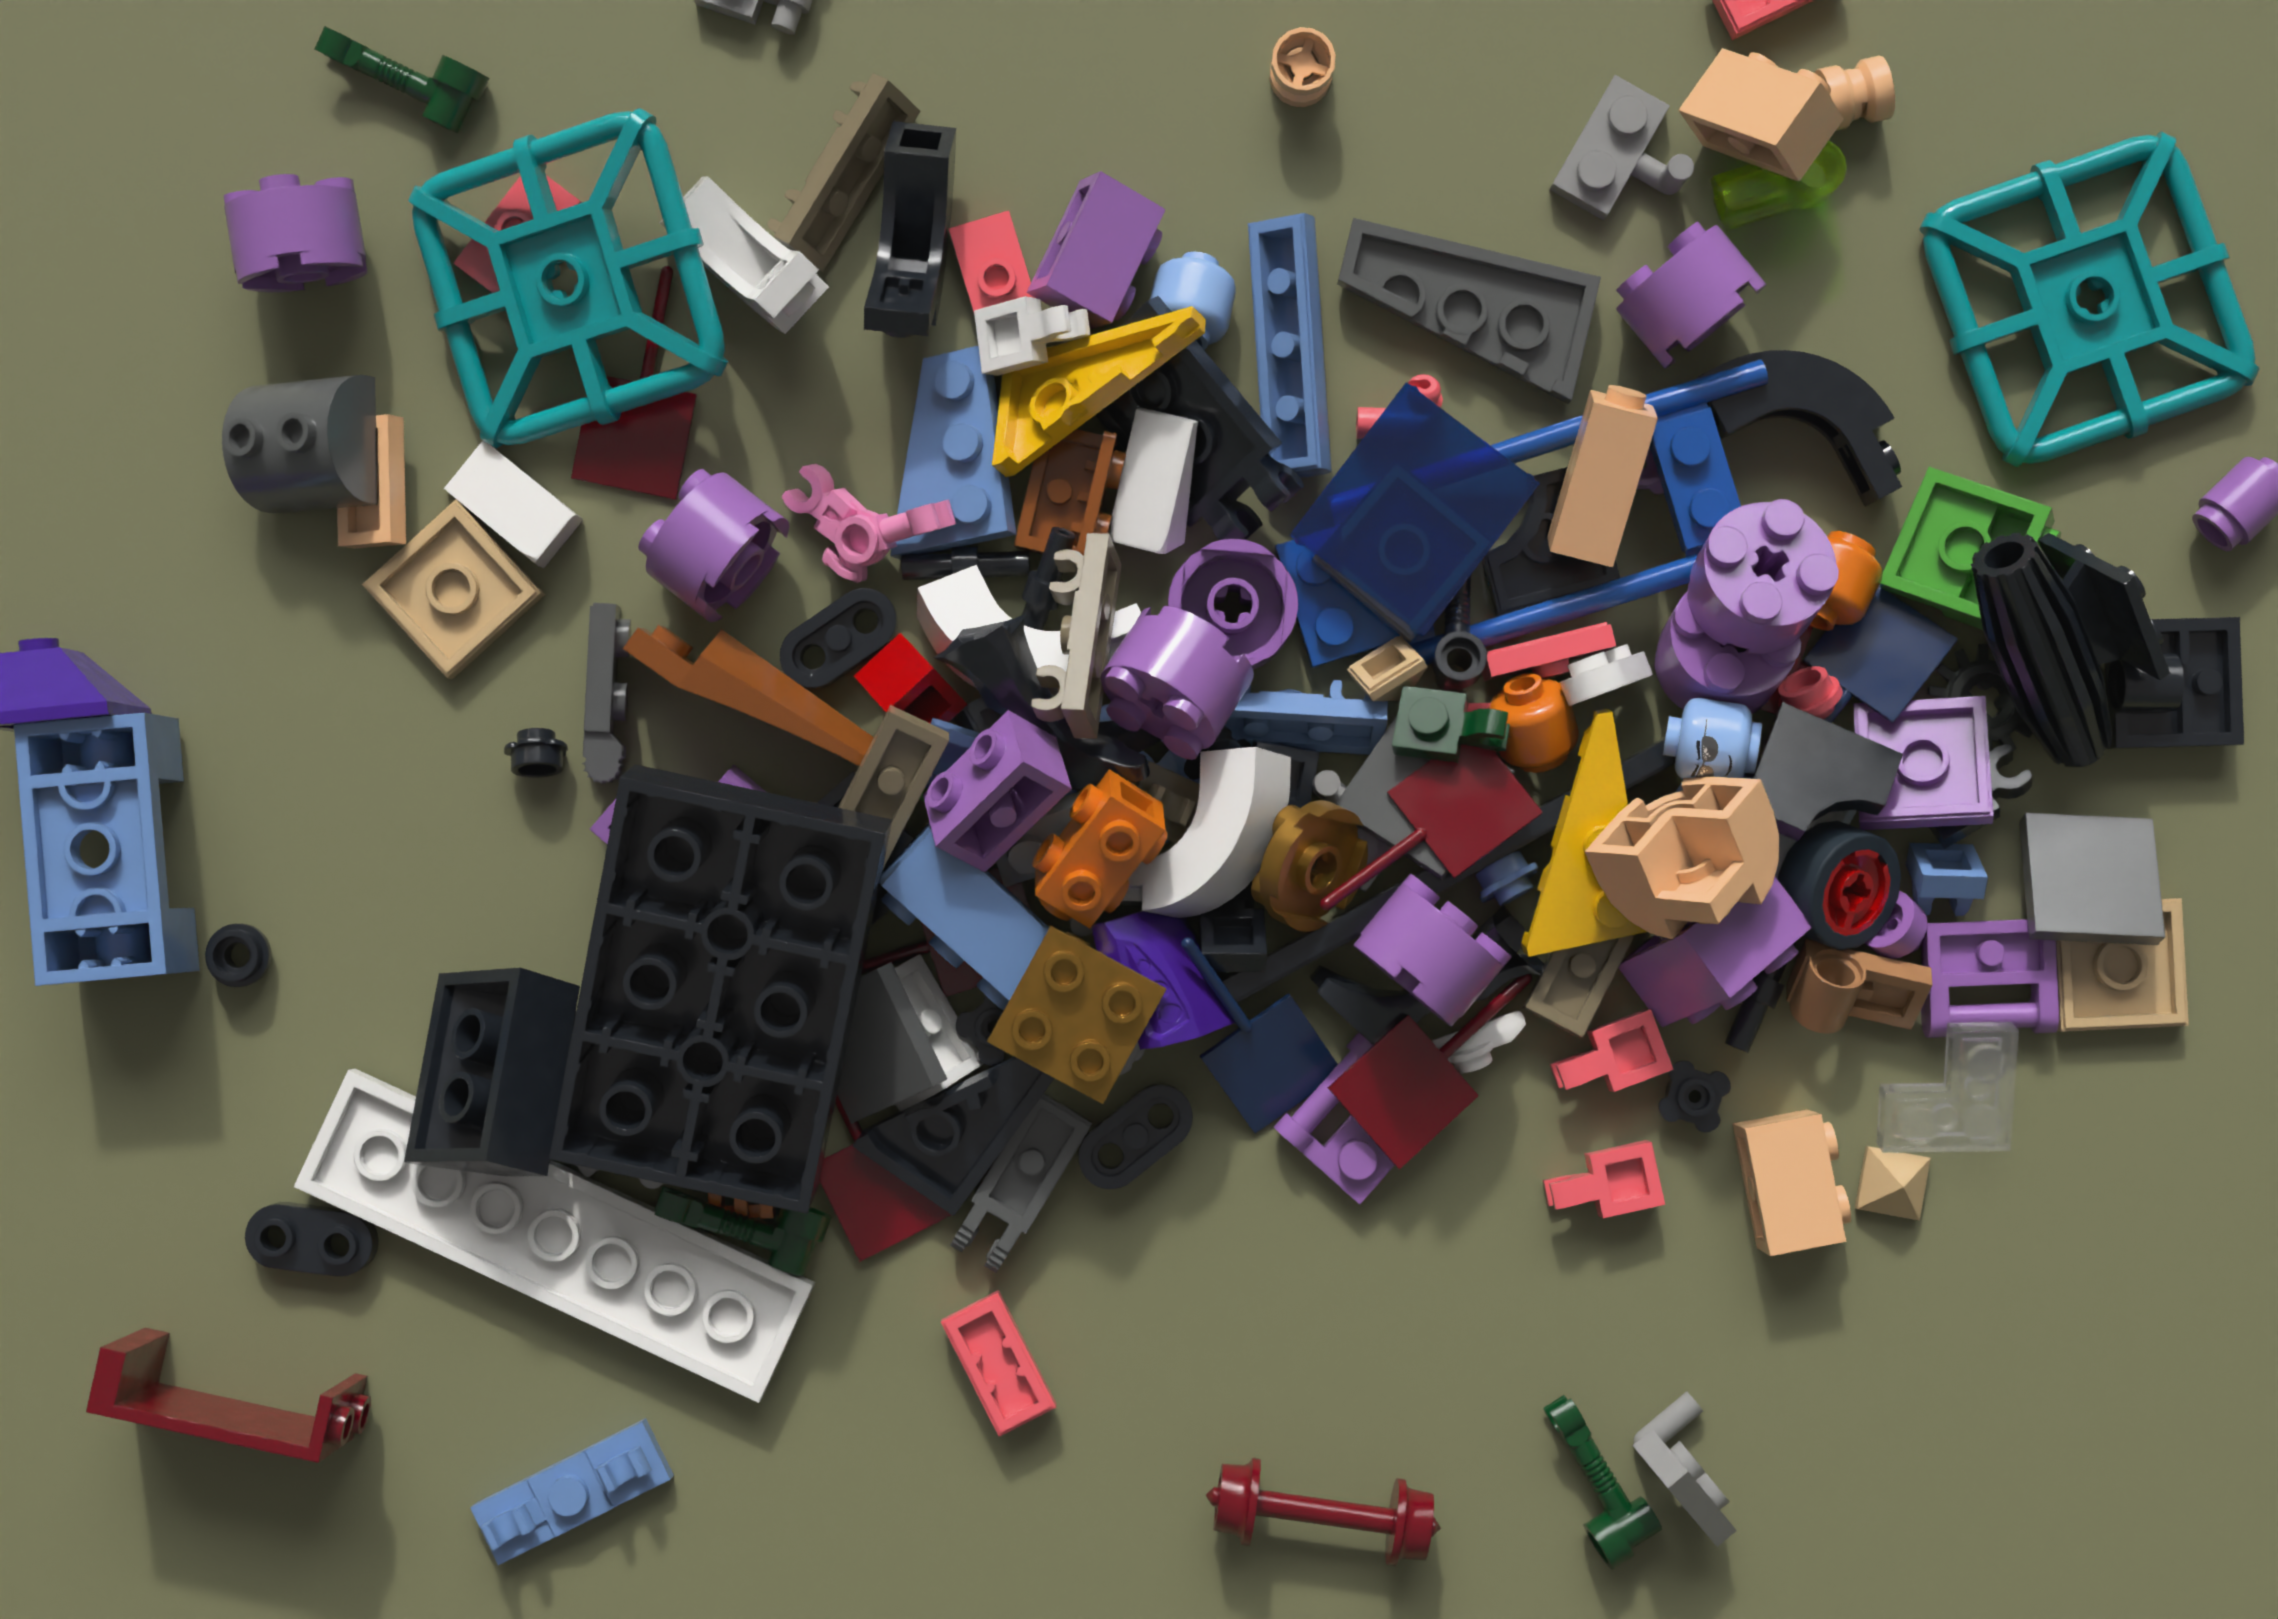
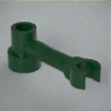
M324 26L314 50L375 80L384 82V84L392 88L395 87L396 90H400L402 93H406L408 96L427 104L422 116L457 134L472 101H480L490 79L445 55H442L431 78L417 71L415 72L401 63L398 64L397 61H393Z
M664 1186L654 1209V1215L691 1227H699L714 1233L719 1232L720 1235L725 1234L727 1237L731 1236L733 1239L737 1238L739 1241L743 1240L745 1243L749 1242L751 1245L772 1251L768 1261L770 1266L798 1276L805 1275L816 1241L823 1242L832 1218L829 1214L810 1207L808 1214L780 1208L776 1223L773 1225L725 1210V1208Z
M1563 1395L1545 1406L1543 1410L1564 1444L1571 1451L1578 1465L1581 1466V1470L1584 1471L1588 1482H1591V1487L1594 1488V1492L1597 1493V1497L1604 1507V1512L1583 1524L1593 1546L1612 1570L1633 1557L1632 1549L1660 1532L1662 1526L1654 1511L1642 1496L1632 1502L1629 1501L1621 1485L1617 1482L1616 1477L1613 1476V1472L1610 1471V1467L1607 1466L1603 1455H1600L1601 1452L1591 1437L1592 1434L1579 1409L1571 1398L1567 1400L1566 1396Z

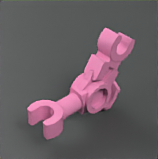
M817 464L802 466L799 471L811 484L812 494L810 498L800 489L788 490L782 495L785 505L790 510L799 514L809 513L815 517L817 521L814 528L835 544V546H828L825 549L822 557L823 563L839 576L856 583L867 579V566L883 560L891 548L897 547V541L956 524L949 499L920 506L888 517L887 513L879 515L867 510L845 488L834 490V481L830 473L823 466Z

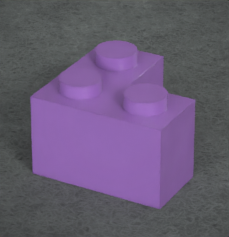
M1774 877L1773 885L1762 904L1737 902L1730 913L1719 924L1688 922L1673 940L1652 935L1621 962L1619 970L1648 1009L1652 1010L1654 1017L1662 1027L1683 1018H1687L1691 1024H1695L1710 1015L1721 1005L1725 1010H1728L1748 998L1758 988L1752 979L1762 970L1766 974H1770L1798 954V950L1793 943L1812 927L1778 879Z

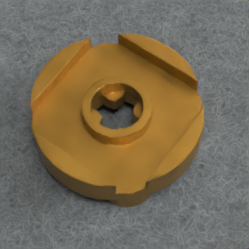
M1323 800L1309 802L1301 808L1295 805L1284 807L1277 814L1273 822V837L1265 851L1260 871L1253 879L1251 886L1253 899L1264 905L1272 918L1298 931H1315L1328 924V922L1320 919L1330 911L1323 910L1320 907L1321 899L1367 866L1368 842L1358 838V828L1356 826H1363L1360 818L1355 813L1341 806ZM1317 858H1318L1317 865H1316L1315 869L1313 870V869H1312V866H1313L1314 862H1315V861L1317 860ZM1357 890L1336 904L1335 907L1344 910L1352 901Z

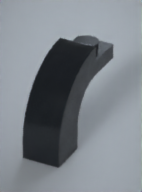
M896 121L892 123L884 150L881 230L875 270L864 306V330L881 331L892 337L906 338L913 335L929 336L931 325L936 326L946 268L949 240L948 228H950L956 128Z
M1769 350L1737 357L1697 377L1701 378L1761 359L1768 373V384L1707 402L1708 408L1711 407L1721 440L1764 419L1789 418L1798 420L1819 431L1829 441L1864 506L1902 487L1897 478V475L1901 473V466L1895 452L1885 440L1878 442L1873 433L1874 430L1882 427L1895 417L1878 393L1861 377L1832 360L1806 352Z

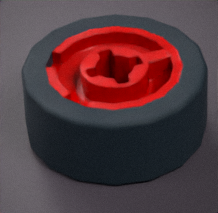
M1841 821L1819 823L1806 831L1800 840L1796 841L1787 852L1778 874V881L1812 927L1803 936L1837 950L1857 948L1876 936L1890 918L1899 896L1901 880L1897 854L1886 839Z

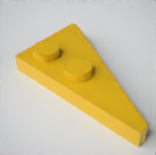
M1193 306L1048 347L1046 348L1048 363L1002 374L992 466L1005 477L1017 474L1205 333L1206 319Z
M1608 709L1594 711L1592 723L1585 730L1578 752V756L1581 757L1570 796L1565 795L1551 841L1552 857L1549 864L1542 871L1537 888L1541 892L1530 930L1529 932L1524 931L1521 941L1522 950L1528 957L1647 932L1630 922L1610 903L1600 887L1585 854V850L1616 815L1628 805L1613 712Z

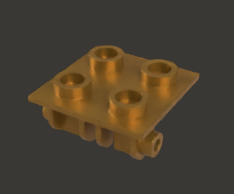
M1050 926L987 1042L1103 1104L1163 997L1166 988L1091 948L1090 943L1070 932L1064 933Z

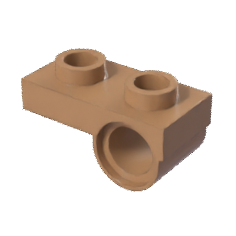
M1806 939L1786 984L1787 1001L1790 1002V1011L1793 1017L1802 1026L1818 1033L1830 1034L1840 1031L1849 1016L1911 1030L1933 985L1932 969L1852 949L1837 950L1817 941Z

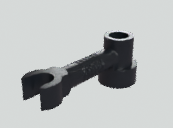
M1472 569L1445 600L1444 637L1439 641L1432 661L1435 682L1442 691L1466 692L1470 686L1480 679L1487 661V652L1484 644L1478 637L1470 633L1469 627ZM1457 665L1465 672H1455L1449 666Z

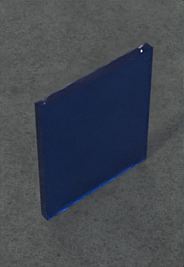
M1406 382L1294 528L1290 536L1297 545L1307 548L1410 626L1412 632L1425 636L1540 483L1535 480L1532 474L1523 471L1420 393L1416 386H1411Z

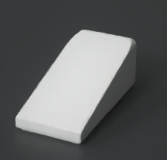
M1141 407L1136 409L1112 514L1110 529L1112 542L1158 554H1166L1185 543L1198 421Z
M484 441L479 444L444 488L512 546L542 568H545L583 521L579 515L493 446Z

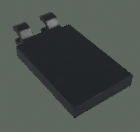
M1157 296L1147 300L1123 326L1172 311ZM1196 340L1096 414L1097 418L1109 432L1117 434L1118 443L1126 452L1135 412L1140 407L1198 421L1187 525L1191 527L1204 518L1213 529L1218 540H1247L1263 525L1259 516L1249 506L1237 501L1250 487L1254 490L1255 495L1263 506L1271 512L1282 502H1288L1304 487L1300 477L1290 467L1270 456L1282 442Z

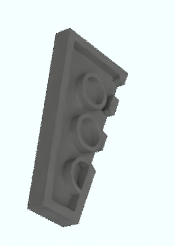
M1353 218L1337 285L1569 404L1573 398L1601 277Z

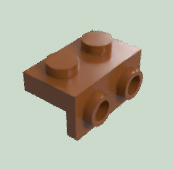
M1076 429L1034 460L1014 542L1015 548L1043 555L1052 527H1060L1076 535L1072 550L1078 551L1084 556L1087 533L1109 534L1112 515L1102 513L1101 511L1107 488L1114 490L1119 488L1126 457L1125 452L1116 450L1118 444L1116 433L1104 431L1103 435Z

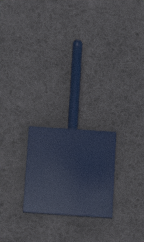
M1879 586L1865 616L1859 622L1853 625L1835 624L1832 630L1826 631L1803 660L1810 667L1820 666L1825 668L1828 675L1837 678L1842 687L1843 694L1841 699L1835 705L1834 711L1823 720L1832 723L1850 699L1855 697L1879 715L1894 723L1957 643L1958 638Z
M1186 937L1181 942L1182 948L1238 1026L1237 1030L1201 1054L1200 1058L1256 1134L1310 1096L1335 1069L1338 1063L1289 993L1249 1020L1193 939Z

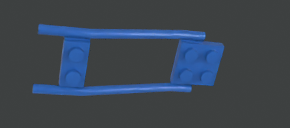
M1759 359L1645 394L1647 396L1645 404L1653 405L1658 417L1649 447L1681 550L1686 556L1685 558L1469 626L1470 633L1478 637L1484 646L1487 647L1688 584L1694 561L1712 529L1725 515L1741 507L1711 407L1708 408L1707 402L1768 384V373L1764 362ZM1583 415L1409 472L1433 491L1574 445ZM1376 482L1326 497L1328 510L1335 527L1287 541L1274 547L1277 558L1285 566L1296 586L1298 596L1296 620L1311 668L1372 649L1374 651L1393 638L1400 636L1311 561ZM1430 618L1409 643L1406 640V642L1424 659L1426 665L1432 664L1436 647L1444 637V634L1435 636L1434 626Z

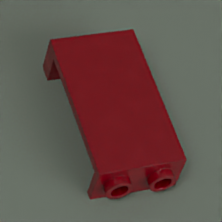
M144 1328L100 1348L86 1409L87 1414L319 1463L354 1439L355 1434H362L370 1414L371 1396L364 1395L368 1376L355 1373L320 1395L314 1417L159 1384L170 1333Z

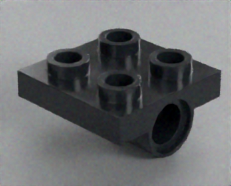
M2240 617L2150 619L2160 630L2164 639V643L2160 647L2170 674L2162 680L2152 677L2123 660L2105 663L2106 694L2113 737H2111L2112 744L2109 749L2244 745Z

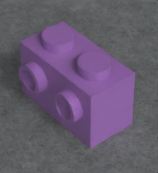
M1102 171L1080 180L1026 293L1040 299V301L1051 307L1066 305L1069 312L1087 309L1090 329L1110 324L1113 320L1119 321L1125 315L1134 299L1136 288L1130 284L1139 265H1145L1152 258L1160 244L1162 231L1157 229L1166 209Z
M1008 710L989 729L982 731L976 737L972 746L946 772H942L934 778L928 790L923 794L935 846L986 872L1072 788L1056 737Z

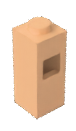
M1609 385L1607 393L1590 390L1547 536L1550 552L1609 567L1614 566L1658 420L1653 405L1645 404L1647 397L1645 394L1616 385Z

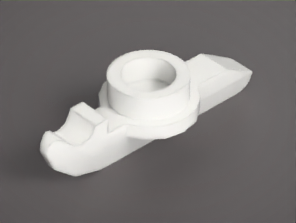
M1514 1011L1489 1020L1448 1058V1061L1454 1063L1455 1069L1459 1073L1473 1072L1486 1067L1493 1060L1490 1051L1495 1047L1512 1042L1526 1025L1524 1015L1520 1011ZM1457 1032L1434 1039L1432 1042L1440 1049Z

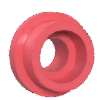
M1820 666L1803 668L1786 677L1779 685L1778 692L1781 698L1778 707L1784 702L1816 717L1825 719L1834 711L1835 705L1842 697L1843 690L1838 679L1828 675L1825 668Z

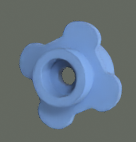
M1521 851L1513 852L1497 860L1476 874V878L1483 888L1479 898L1482 903L1496 898L1500 906L1512 902L1534 888L1529 878L1538 873L1536 870L1539 867L1536 862L1528 865Z

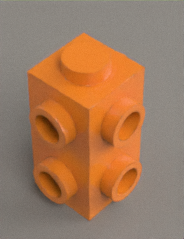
M1110 769L1096 787L1088 784L1083 788L1071 807L1069 813L1071 821L1059 836L1054 833L1047 836L1038 848L1032 862V867L1035 868V896L1039 898L1044 908L1062 920L1068 921L1073 918L1089 929L1103 911L1112 913L1120 905L1129 888V877L1141 862L1146 865L1150 864L1157 857L1167 839L1163 802Z

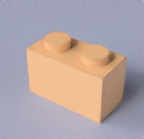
M1723 48L1678 110L1702 146L1800 182L1844 119L1829 96L1831 93L1830 86L1817 74L1806 69H1800L1797 73L1779 68L1773 61L1759 53L1752 52L1747 57Z
M1808 1109L1733 1123L1757 1249L1769 1256H1775L1846 1242L1843 1224L1851 1222V1210L1844 1187L1842 1185L1835 1186L1831 1161L1838 1160L1839 1150L1832 1124L1830 1122L1823 1123L1822 1114Z

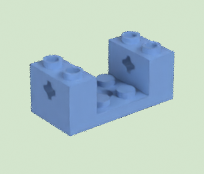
M133 713L14 724L35 986L200 971L195 908H169L159 784L184 782L179 718L150 713ZM96 830L102 833L108 840L109 855L101 866L91 868L84 863L80 856V844L88 833Z

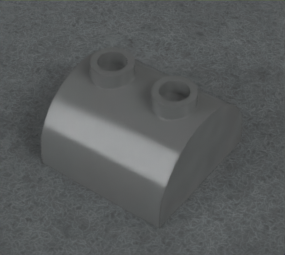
M352 375L251 386L239 392L230 403L224 418L222 451L230 480L243 500L259 511L273 514L377 505L375 377Z

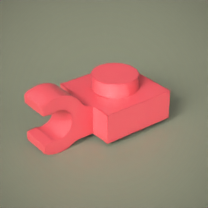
M1644 1009L1588 1030L1587 1034L1593 1047L1592 1050L1549 1064L1558 1088L1564 1087L1565 1090L1604 1076L1608 1090L1616 1092L1674 1070L1651 1009Z
M1648 1140L1585 1153L1587 1173L1543 1180L1548 1206L1554 1205V1209H1562L1595 1201L1597 1215L1604 1219L1665 1205L1652 1142Z

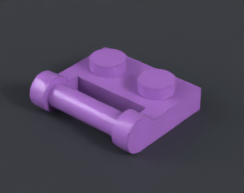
M2028 919L1927 923L1926 933L1921 945L1922 966L1932 969L1933 985L1921 1008V1024L1926 1038L1947 1037L1949 1031L2031 1027L2035 1034L2055 1033L2059 1025V1001L2055 940L2029 939ZM2031 984V998L2029 1002L1950 1005L1949 987Z
M1359 1032L1347 1044L1346 1047L1350 1052L1292 1117L1286 1113L1274 1128L1358 1204H1361L1395 1165L1351 1115L1324 1145L1311 1135L1313 1130L1339 1102L1327 1087L1373 1046Z

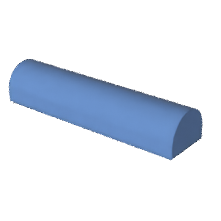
M1301 213L1248 223L1260 417L1282 442L1270 456L1290 467L1300 478L1328 474L1332 472L1315 217Z

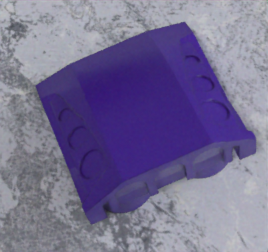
M1139 911L1121 918L1098 922L1092 925L1097 951L1166 988L1163 997L1138 1040L1140 1050L1164 1047L1195 1039L1235 1023L1181 946L1182 940L1189 937L1193 939L1200 949V941L1189 924L1187 917L1175 918Z

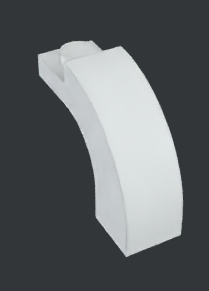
M708 176L701 177L683 197L692 228L700 229L704 245L698 249L703 265L749 307L782 333L786 334L829 288L816 274L819 269L800 251L790 250L778 242ZM662 219V220L659 222V224H661V225L665 228L664 222H663V219Z
M977 565L917 589V618L937 654L944 651L955 640L962 629L975 628L1012 619L994 600ZM1137 603L1115 612L1108 662L1141 613ZM1024 625L1026 639L1037 668L1045 665H1055L1061 667L1066 672L1069 655L1062 653L1060 631H1043ZM945 663L959 677L976 687L970 678L953 666ZM1048 688L1053 697L1059 692V688Z
M1258 747L1200 752L1199 800L1190 827L1171 849L1157 856L1148 865L1142 862L1128 879L1130 881L1129 888L1120 905L1142 906V911L1175 918L1193 917L1220 907L1245 889L1260 871L1265 851L1273 837L1272 827L1277 814L1284 807L1288 806L1291 757Z

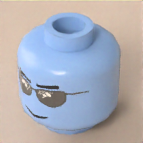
M1693 698L1685 705L1682 718L1669 716L1663 755L1676 757L1675 770L1681 779L1705 776L1743 778L1744 773H1755L1762 723L1752 722L1751 711L1743 704Z

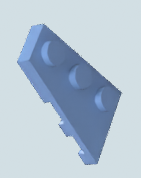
M978 346L923 358L897 514L949 499L956 524L897 541V547L891 548L890 556L901 560L902 555L929 554L952 549V547H962L1017 535L1009 477H1005L992 466L999 405L994 375L982 374Z

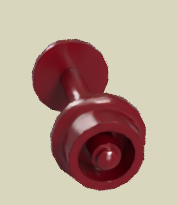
M1251 1458V1461L1245 1465L1222 1463L1218 1487L1214 1486L1205 1495L1210 1504L1215 1506L1213 1530L1236 1535L1240 1538L1241 1545L1250 1546L1255 1516H1263L1386 1534V1564L1396 1567L1397 1562L1402 1559L1426 1560L1431 1537L1441 1529L1434 1518V1495L1429 1492L1409 1488L1406 1480L1396 1478L1394 1482L1390 1505L1387 1508L1260 1490L1261 1460L1259 1458Z

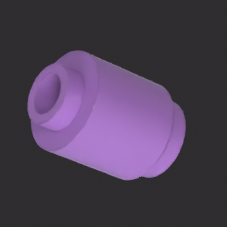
M2244 457L2199 500L2200 509L2192 516L2193 523L2198 531L2210 543L2224 551H2231L2237 544H2248L2278 515V463L2266 457L2260 460Z

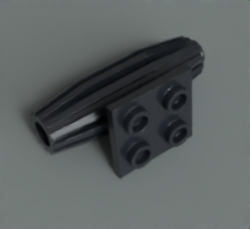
M2012 533L2009 536L2001 535L1995 537V540L1980 546L1981 550L1978 553H1974L1971 567L1983 632L2014 707L2053 762L2058 765L2063 763L2065 767H2085L2091 765L2104 755L2106 748H2110L2112 744L2111 737H2113L2105 680L2100 665L2123 660L2158 680H2162L2170 674L2160 647L2164 643L2163 636L2157 626L2150 620L2142 599L2146 595L2145 588L2141 580L2129 568L2122 565L2115 567L2096 557L2084 545L2076 544L2074 546L2050 533H2047L2038 540L2040 546L2028 534L2022 536L2020 533Z

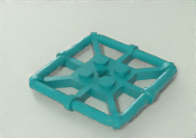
M637 108L633 112L611 113L539 139L532 134L514 140L513 148L438 173L425 181L422 187L415 185L408 201L413 205V227L439 311L433 315L438 331H445L469 413L476 427L480 430V439L495 448L503 444H525L596 420L601 425L618 421L622 412L696 389L710 381L714 375L722 376L729 362L723 357L725 352L724 334L698 249L704 245L700 229L692 228L668 144L660 129L656 126V117L641 108ZM617 140L589 200L557 211L545 173L546 164ZM640 150H642L667 235L623 249L612 209ZM520 173L533 220L498 231L450 204L447 198ZM438 220L487 247L500 291L463 303ZM671 255L674 256L699 344L642 313L630 269ZM563 262H566L569 270H576L578 276V283L574 285V292L569 297L566 291L554 290L552 283L553 279L560 276L559 265ZM506 311L518 351L493 402L470 324L475 322V320ZM631 329L689 363L612 388L608 383L596 340ZM573 348L587 397L515 419L514 415L541 358Z
M2161 131L2156 136L2131 137L2054 164L2051 160H2046L2032 165L2028 174L1954 199L1938 208L1935 213L1929 212L1926 214L1919 230L1924 235L1925 257L1954 338L1949 340L1953 355L1960 354L1988 433L1998 450L2003 453V461L2019 467L2022 463L2047 462L2121 435L2132 439L2146 434L2150 425L2224 400L2240 391L2243 386H2252L2260 369L2255 364L2256 357L2253 340L2224 263L2230 257L2225 243L2217 244L2190 166L2181 150L2175 146V137ZM2142 161V167L2117 220L2081 233L2065 187ZM2163 173L2192 253L2152 267L2137 225ZM2038 197L2043 201L2057 242L2023 253L1962 223ZM1950 245L2010 272L2024 312L1979 328ZM2199 271L2226 349L2174 325L2159 284L2191 272ZM2087 282L2088 287L2092 291L2102 289L2106 300L2097 305V315L2090 314L2086 308L2079 307L2076 297L2081 293L2080 283ZM2030 329L2045 371L2016 429L1985 345ZM2159 343L2215 370L2218 375L2141 401L2125 354ZM2101 363L2116 403V410L2036 438L2065 376Z

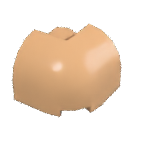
M1709 776L1683 778L1682 791L1665 795L1648 805H1645L1643 800L1635 798L1616 815L1585 850L1595 877L1610 903L1635 925L1651 934L1672 940L1688 922L1719 924L1730 913L1737 902L1762 904L1773 885L1779 862V832L1774 811L1761 779Z

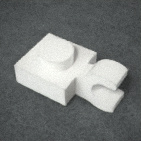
M1024 296L974 310L982 374L998 376L1048 363L1046 343L1077 340L1090 335L1087 309L1069 312L1068 306L1061 305L1042 311L1041 301L1037 298Z

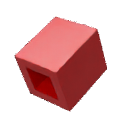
M901 632L854 675L885 712L892 705L928 723L931 722L932 717L949 722L968 705Z

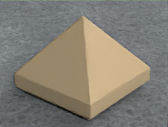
M1400 635L1350 665L1347 671L1372 701H1400L1402 687H1414L1427 669V665L1424 659Z
M1866 1146L1855 1209L1920 1221L1931 1158Z

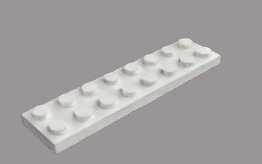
M357 1069L347 1071L296 1180L295 1188L758 1403L761 1401L816 1282L803 1276L776 1269L768 1264L769 1260L698 1227H691L654 1215L655 1207L590 1177L585 1178L583 1174L553 1160H550L547 1176H498L406 1163L404 1159L416 1097Z

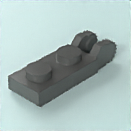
M593 603V606H590L583 741V757L586 758V761L582 764L585 765L583 771L588 773L587 777L593 778V782L600 781L601 784H606V782L613 783L614 779H619V775L623 774L622 768L625 767L622 761L626 759V746L615 736L614 728L615 721H626L628 683L617 682L618 657L629 658L630 656L623 647L631 638V619H620L621 608L617 604Z
M1044 1093L996 1158L971 1201L975 1204L950 1246L963 1252L965 1247L970 1246L980 1230L979 1224L986 1212L992 1213L1008 1223L1000 1239L995 1240L986 1255L987 1261L984 1266L997 1273L1021 1232L1026 1234L1093 1122Z

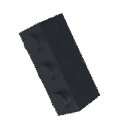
M521 967L439 973L404 1162L498 1176L548 1175L549 1155L576 1016L579 985Z

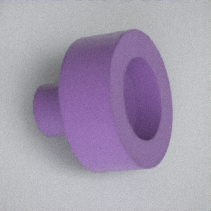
M1899 891V896L1890 918L1876 936L1864 944L1877 955L1891 959L1900 958L1915 952L1922 945V939L1927 929V917L1924 910L1907 894Z

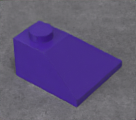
M58 638L18 641L19 651L0 653V730L14 732V724L133 713L152 714L150 707L83 652L59 647Z

